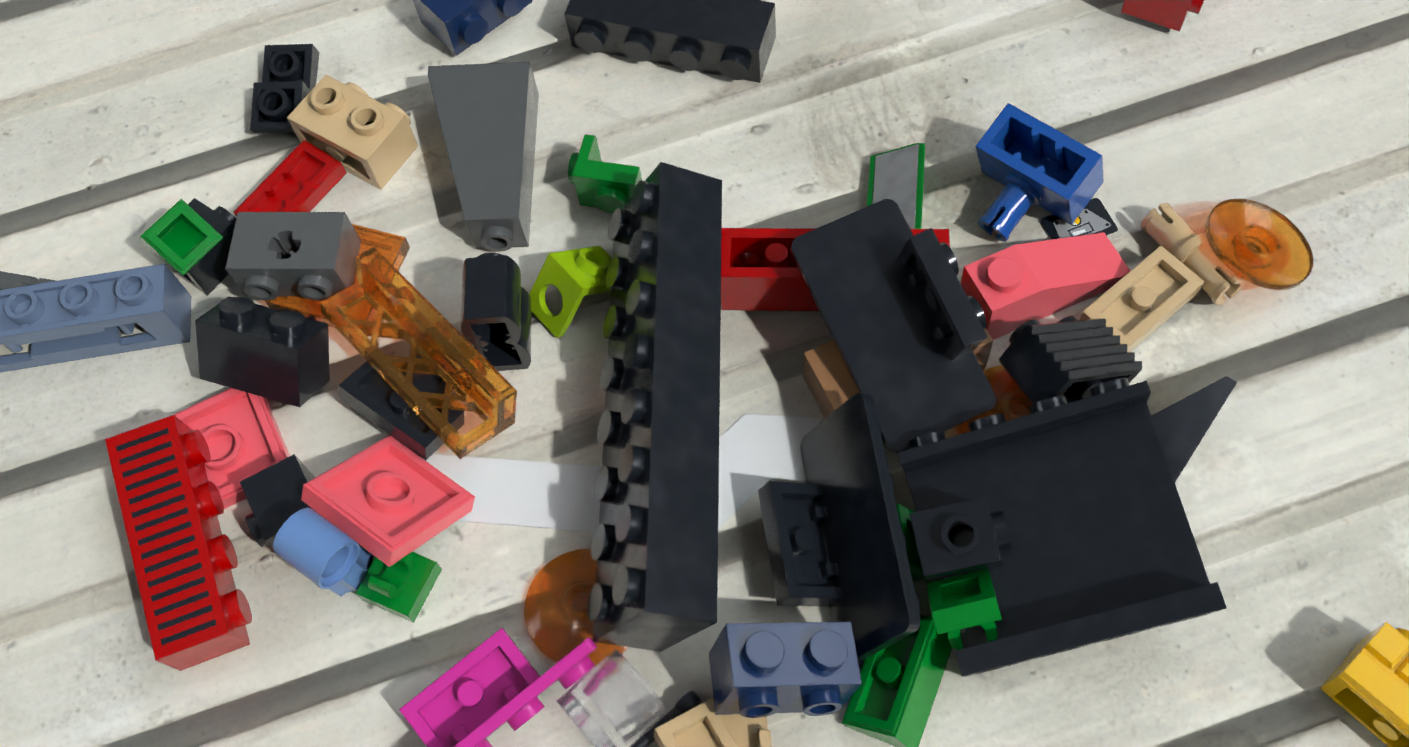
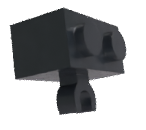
M227 297L195 320L199 374L202 380L296 407H301L330 381L328 323L317 321L314 316L305 317L296 311L288 309L277 310L258 305L244 297Z

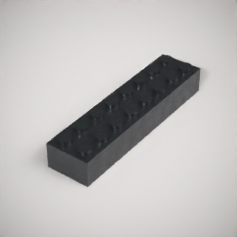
M660 162L645 181L640 180L637 183L628 202L622 209L617 208L614 211L608 228V238L614 241L613 258L608 265L605 278L606 287L611 289V301L603 323V337L609 340L608 358L604 362L600 375V388L602 391H606L605 411L600 418L597 429V441L599 445H603L602 467L597 473L594 484V497L596 501L600 502L599 524L594 530L591 541V556L594 560H597L596 584L591 589L587 607L588 617L590 621H594L593 642L660 652L717 623L722 180L664 162Z

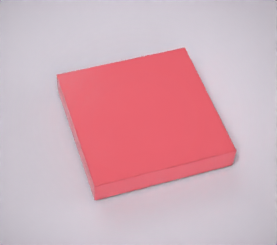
M229 388L174 414L191 430L198 429L204 436L211 456L210 462L204 464L208 481H212L216 485L221 495L224 509L246 499L240 484L242 480L290 456L265 397Z
M391 435L305 483L301 497L304 503L358 542L359 545L388 567L470 513L475 499L474 495Z

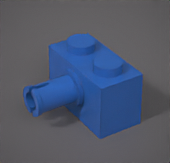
M1007 103L975 146L982 173L1005 186L985 214L978 219L977 223L990 236H992L994 231L998 232L995 238L1002 242H1006L1009 239L1011 232L1032 205L1040 206L1072 225L1104 182L1103 157L1101 154L1010 103Z

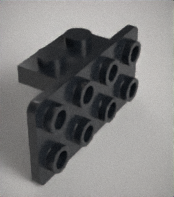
M883 199L802 234L793 240L790 248L791 255L859 393L870 394L873 397L876 413L881 423L882 440L888 450L895 453L910 448L908 442L913 438L932 432H945L990 411L995 406L996 396L973 352L988 337L984 330L987 326L985 314L978 301L973 296L967 297L957 278L959 268L955 255L946 243H939L932 228L913 235L898 204L891 199Z
M864 393L854 394L802 438L800 449L807 483L769 481L758 490L777 606L830 607L832 622H851L858 663L916 632L920 626L919 599L914 590L909 567L906 539L900 525L893 492V479L888 469L881 436V423L876 413L873 397L870 394Z

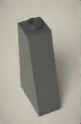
M530 62L428 66V78L464 219L476 248L506 251L513 247H529L539 98Z

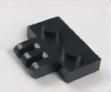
M425 346L418 349L400 366L378 351L338 385L340 399L426 461L464 425V411L451 401L464 390L469 377L460 370H456L448 377L452 365L443 358H439L432 364L435 353Z

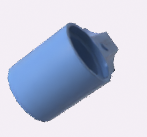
M308 507L291 515L283 523L273 542V550L278 556L319 588L329 589L339 596H343L348 592H357L371 566L373 555L360 546L358 542L314 509Z

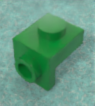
M584 135L580 151L572 153L568 165L569 183L575 185L579 204L581 206L599 208L611 214L617 208H623L632 197L637 183L642 180L640 167L602 162L595 135Z

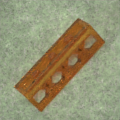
M375 247L356 256L357 282L320 302L321 313L459 459H462L515 423L517 390ZM365 299L377 312L375 322L350 319L343 311ZM380 337L405 340L411 346L409 357L384 355L378 349ZM414 373L439 375L446 382L445 393L419 392L413 385ZM453 390H454L458 395H452ZM436 408L442 409L441 414ZM450 409L472 411L484 422L462 436L448 422Z

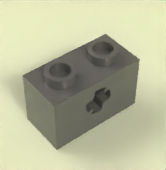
M238 212L225 269L245 296L258 300H274L277 296H303L307 299L323 301L331 296H351L361 240L345 212Z

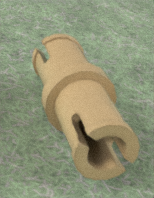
M1166 202L1159 205L1158 209L1162 212L1161 215L1154 208L1145 216L1140 225L1141 229L1205 281L1202 289L1212 298L1216 305L1226 302V298L1223 296L1224 293L1231 299L1244 286L1245 279L1238 275L1212 249L1214 241L1205 233L1197 234L1173 210L1169 203Z

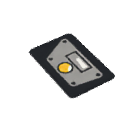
M1098 198L1091 199L1072 225L1053 214L1041 219V223L1051 239L1103 232L1108 236L1118 230Z

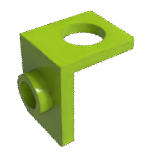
M601 246L549 253L529 293L531 297V311L556 338L565 335L584 296L611 291V289L606 287L605 278L612 257ZM550 284L556 286L562 295L563 306L558 315L551 313L546 305L545 293Z

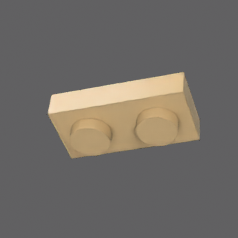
M1160 246L1082 312L1079 320L1106 319V327H1113V335H1120V344H1127V352H1131L1200 292L1205 281L1164 247Z

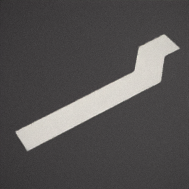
M745 413L719 437L718 529L770 479L806 482L800 449L801 441L808 432L822 422L821 418ZM432 454L426 460L475 496L472 511L458 521L594 532L599 524L600 502L595 500L594 484L597 473L602 466Z

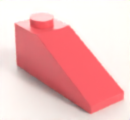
M1103 232L1015 244L965 265L960 284L967 297L973 296L980 304L987 322L986 330L994 340L1015 331L1027 321L1041 320L1106 292L1127 275L1130 269Z

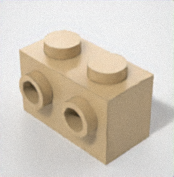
M325 75L287 117L300 142L306 140L340 161L347 172L380 190L383 189L418 147L410 127L411 120L400 107L390 102L384 105L369 97L358 85L352 82L344 84L328 75Z

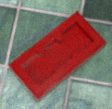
M303 140L233 213L237 217L238 212H310L347 172L340 161Z

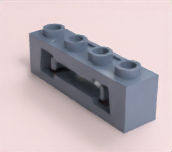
M166 264L0 290V345L4 344L13 353L22 351L23 347L21 345L32 343L28 353L0 356V373L190 342L192 296ZM135 323L148 332L121 337V330L127 335L133 334Z

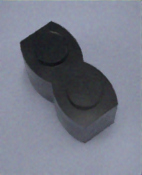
M484 253L475 258H466L463 263L461 332L465 339L474 345V359L476 363L488 372L528 369L531 364V297L521 287V270L518 264L509 256L499 253Z

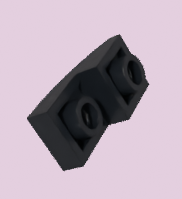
M313 44L265 45L262 82H255L253 84L250 130L253 133L294 132L287 117L316 86L319 51Z

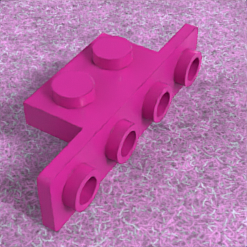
M501 628L399 710L427 747H493L487 738L506 722L515 732L545 707L538 696L555 682L559 681L566 690L596 666L589 658V655L598 646L591 637H588L540 676L506 630Z

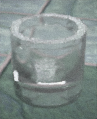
M616 649L556 700L593 747H631L669 713L650 685Z

